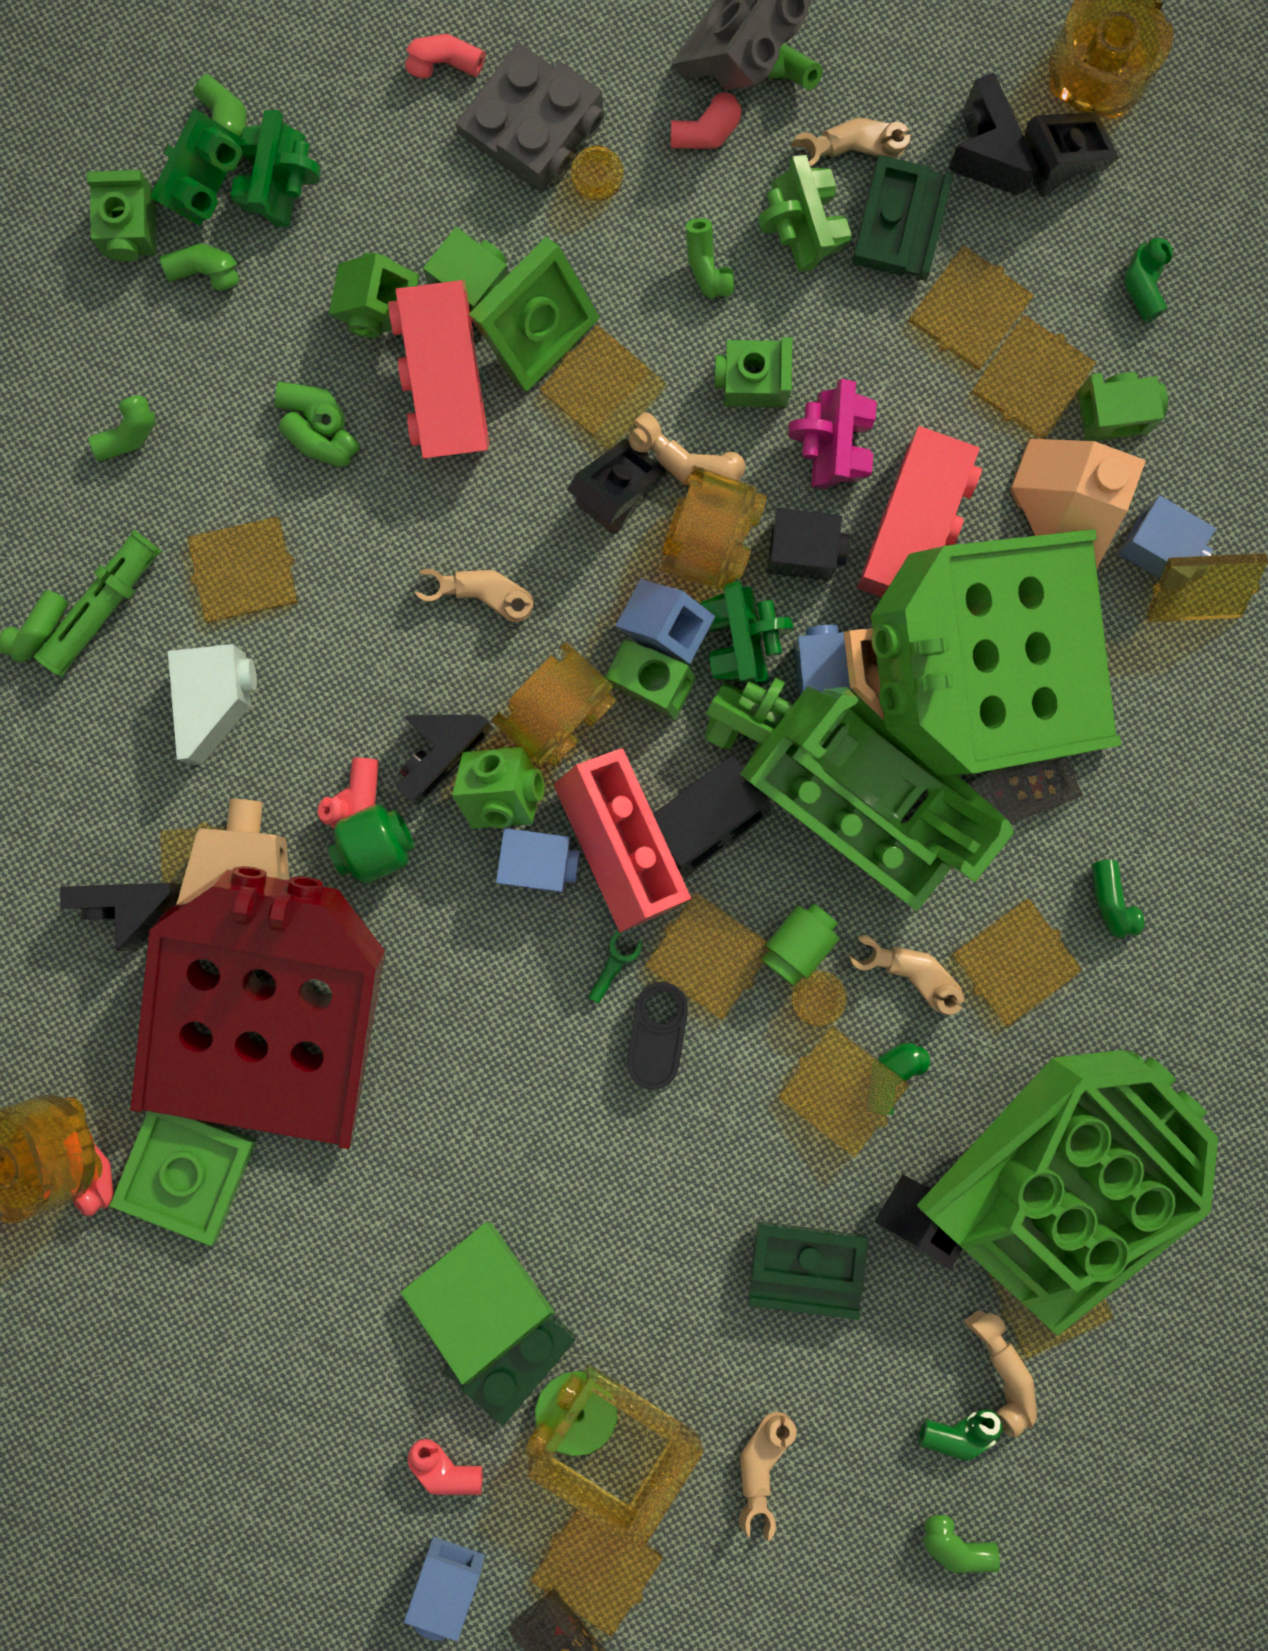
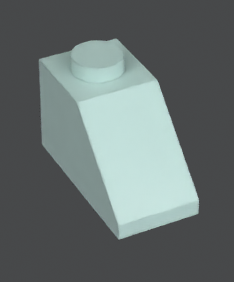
M234 644L168 651L177 760L189 765L203 764L251 706L249 691H255L257 687L255 665L251 658L246 659V653Z

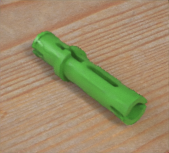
M134 529L105 567L99 565L94 572L97 578L41 649L34 654L33 657L56 675L64 677L66 671L97 634L124 598L130 600L136 591L132 587L155 558L162 553L161 549Z

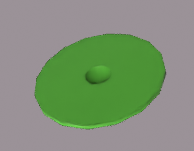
M582 1371L565 1372L550 1380L540 1392L535 1408L536 1426L543 1440L555 1451L570 1456L588 1455L603 1447L612 1436L618 1419L616 1400L609 1386L597 1376Z

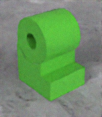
M623 640L604 680L624 694L655 708L657 712L676 721L696 681V677L688 665L649 647L645 648L634 642Z

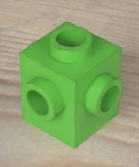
M504 747L494 750L463 752L452 797L472 829L533 824L537 802L541 801L544 797V778L540 769L534 767L524 747Z

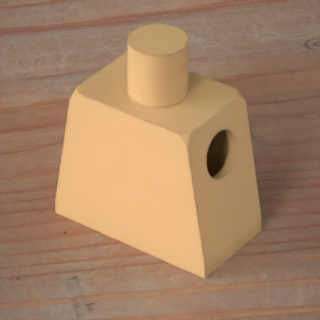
M230 799L226 830L199 828L177 904L227 869L232 870L235 867H256L264 870L267 873V877L289 880L286 838L260 833L263 802Z

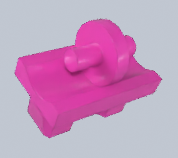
M840 379L837 381L836 388L821 391L817 395V402L805 404V417L793 420L788 424L789 438L803 442L802 458L813 459L811 487L826 490L840 482H859L870 477L872 474L873 454L871 449L852 446L853 431L865 433L872 429L876 420L877 402L856 394V381Z

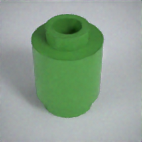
M813 903L807 910L796 905L765 944L768 950L760 960L795 987L802 977L807 980L840 940L833 932L838 923Z

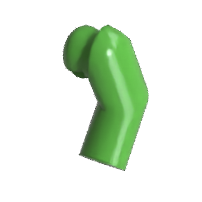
M705 218L690 220L685 226L687 258L701 293L713 300H716V296H731L734 293L733 270L729 267L715 269L712 222Z
M278 381L275 393L276 408L302 412L307 421L326 438L333 437L337 430L344 428L345 415L343 410L327 389Z
M136 395L122 400L119 404V410L124 420L121 421L119 426L88 437L91 449L98 462L139 449L145 443L156 424L155 412L149 410L148 401L145 397Z
M43 591L20 630L16 627H7L1 632L0 652L11 656V659L15 662L31 660L55 630L69 606L67 600L53 591Z

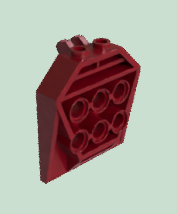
M240 866L224 871L168 910L149 930L130 1111L140 1113L143 1110L337 1144L339 1145L338 1148L350 1149L356 1125L385 950L338 889L323 887V883L320 880L311 877L296 876L289 880L267 877V873L264 870L256 867ZM199 959L213 962L217 966L220 975H213L205 971ZM254 969H262L269 972L274 977L276 984L261 982L256 977ZM318 979L325 982L330 987L332 993L321 994L316 992L311 987L309 980ZM193 1022L205 1024L210 1029L212 1035L200 1033L195 1029ZM247 1032L259 1033L265 1038L267 1045L254 1043L249 1038ZM301 1042L316 1044L321 1049L322 1054L309 1053L303 1048Z

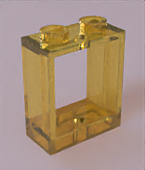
M588 1363L580 1378L571 1374L562 1386L555 1401V1404L561 1409L551 1425L548 1426L541 1422L531 1435L524 1451L529 1455L527 1477L643 1550L704 1451L700 1436L694 1430ZM592 1393H595L668 1440V1443L629 1505L553 1457Z

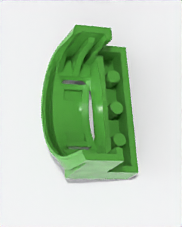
M807 686L739 774L915 911L920 909L951 868L975 883L1014 834L1010 821L957 774L937 775L885 728V721L848 687L825 688L821 692ZM927 789L928 797L908 822L901 823L903 817Z

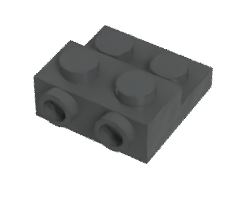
M714 0L671 65L684 80L708 75L709 77L714 76L725 90L757 86L772 71L779 56V49L783 43L789 41L800 30L803 21L808 15L809 5L812 0Z
M517 42L455 123L457 133L542 193L552 179L558 181L567 172L573 160L572 152L583 138L586 140L591 139L601 126L605 116L602 90L561 61H558L555 67H553L520 42Z

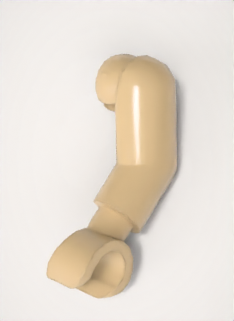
M860 117L825 130L822 136L818 138L811 133H800L795 137L790 146L806 148L811 156L809 164L812 168L821 156L828 155L831 158L851 150L875 157L883 155L898 158L908 147L911 135L905 134L909 129L901 122L885 123Z
M644 412L635 419V425L638 428L629 436L630 446L638 452H646L651 449L658 455L656 460L683 485L729 489L737 484L745 472V461L738 453L726 452L721 456L690 454L674 439L670 442L662 434L658 421L650 413Z
M424 569L419 572L422 575L436 577L440 584L438 592L432 596L415 592L421 600L426 602L438 600L442 595H456V599L479 598L512 622L525 620L532 612L533 599L530 593L497 571H456L455 576H442L433 569Z
M861 935L857 938L860 942L872 946L871 956L864 961L856 960L853 956L848 955L849 961L857 969L870 970L879 966L886 968L887 973L909 978L935 1011L942 1014L954 1015L962 1009L960 1003L965 1001L960 985L933 956L928 953L892 947L890 950L884 949L867 935Z
M976 1311L965 1319L964 1323L985 1342L991 1354L989 1358L1003 1379L1007 1405L1001 1407L996 1414L1002 1421L1004 1432L1010 1437L1015 1438L1020 1436L1025 1428L1031 1429L1037 1421L1034 1381L1012 1343L1006 1344L1001 1335L1006 1331L1003 1320L998 1315Z
M781 1412L770 1413L762 1419L740 1455L743 1496L747 1497L748 1505L740 1512L739 1525L742 1532L748 1538H750L751 1519L758 1513H763L765 1517L763 1527L764 1539L770 1541L775 1534L776 1521L773 1514L767 1509L766 1497L771 1495L770 1470L786 1448L797 1437V1428L794 1422Z

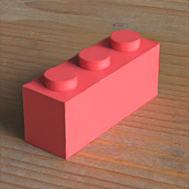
M465 280L397 288V300L389 301L388 305L393 334H403L406 357L398 358V370L402 390H412L415 412L407 413L411 445H421L423 459L488 450L490 443L472 322L468 315L470 309Z
M918 425L907 447L857 589L883 597L910 553L955 545L964 522V518L956 515L962 497L971 499L982 472V468L974 466L980 447Z
M623 748L575 765L553 784L620 933L661 916L692 899Z

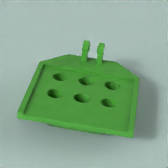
M1096 529L947 545L910 553L871 614L873 628L872 647L876 654L880 682L879 701L884 712L885 728L937 775L974 774L1121 746L1120 735H1116L1093 545V541L1097 540Z
M1124 1050L1054 1057L1027 1084L917 1206L1049 1329L1059 1336L1211 1212L1218 1136L1202 1120L1207 1111L1184 1091L1179 1090L1176 1093L1171 1087L1176 1078L1152 1057H1148L1144 1061L1139 1054Z

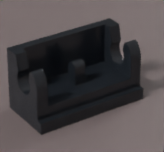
M731 755L653 813L671 855L685 877L689 876L772 814L770 802L764 793L739 775L744 768L734 755Z

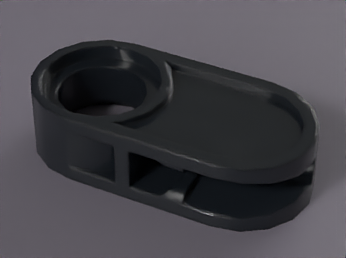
M666 981L654 982L643 989L636 1002L627 1057L628 1072L637 1085L648 1090H658L668 1086L676 1077L681 1058L688 1003L684 993L676 985ZM665 991L675 997L678 1003V1011L671 1021L657 1023L648 1016L646 1003L652 994Z

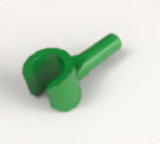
M615 932L608 944V954L610 957L588 996L589 999L600 1004L623 965L634 962L639 956L642 949L641 940L635 947L633 954L623 956L615 948V942L619 939L622 932Z

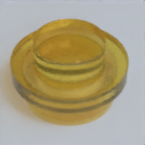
M593 145L585 148L574 159L571 167L572 183L576 191L584 198L593 201L606 200L615 195L621 188L624 178L623 164L618 155L609 148Z
M814 971L808 980L802 977L793 988L791 1000L793 1009L799 1018L811 1025L824 1026L833 1023L842 1015L846 1007L847 996L843 984L837 977L828 972Z

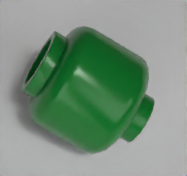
M373 804L336 823L334 828L335 844L329 846L328 851L340 875L344 876L350 873L359 883L368 885L406 867L409 860L408 851L414 849L415 846L411 833L398 810L388 811L382 805Z

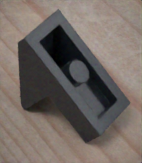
M995 72L975 80L963 113L967 129L974 138L962 142L956 147L949 164V169L954 173L1017 196L1027 191L1038 166Z
M1097 112L1035 115L1027 123L1024 137L1038 166L1032 180L1041 197L1049 195L1073 174L1104 171L1119 159Z
M625 438L576 473L567 491L576 497V504L579 508L608 531L616 533L663 478L666 470L644 452L633 450L629 441Z
M482 715L404 716L434 748L428 754L420 750L407 761L400 770V774L404 779L396 787L413 803L419 806L460 764L462 753L473 751L493 730L492 726Z
M147 883L61 886L60 909L81 910V920L115 919L116 950L135 951L148 939L149 930L177 904L182 884Z

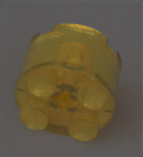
M1075 0L1050 52L1049 72L1051 78L1049 85L1054 96L1063 99L1080 112H1097L1098 116L1112 119L1121 117L1129 108L1139 102L1165 62L1173 42L1171 20L1168 24L1161 11L1163 6L1161 0Z
M693 465L685 480V483L690 484L686 498L679 497L662 550V555L666 557L659 564V571L721 591L727 583L734 582L735 578L740 580L744 573L751 548L742 544L751 526L757 527L765 507L767 495L756 492L757 488L755 485Z
M567 641L560 646L558 651L564 659L559 662L551 655L508 700L510 704L507 707L513 713L506 719L498 711L491 720L518 747H523L527 755L538 766L545 760L553 766L557 765L578 742L571 732L582 721L592 727L617 701L609 694L614 686Z
M41 1095L0 1108V1213L4 1215L0 1217L1 1221L5 1223L22 1222L73 1202L86 1193L91 1183L99 1180L103 1169L102 1161L95 1152L93 1137L85 1121V1110L78 1099L74 1097L61 1098L55 1095Z

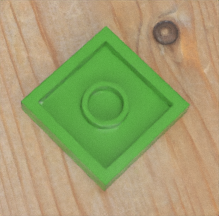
M547 237L468 314L514 384L525 392L600 319L560 246Z
M147 1111L109 1207L212 1247L218 1241L257 1140L212 1122Z
M489 1222L481 1225L400 1292L462 1385L470 1384L555 1314V1311L497 1229Z

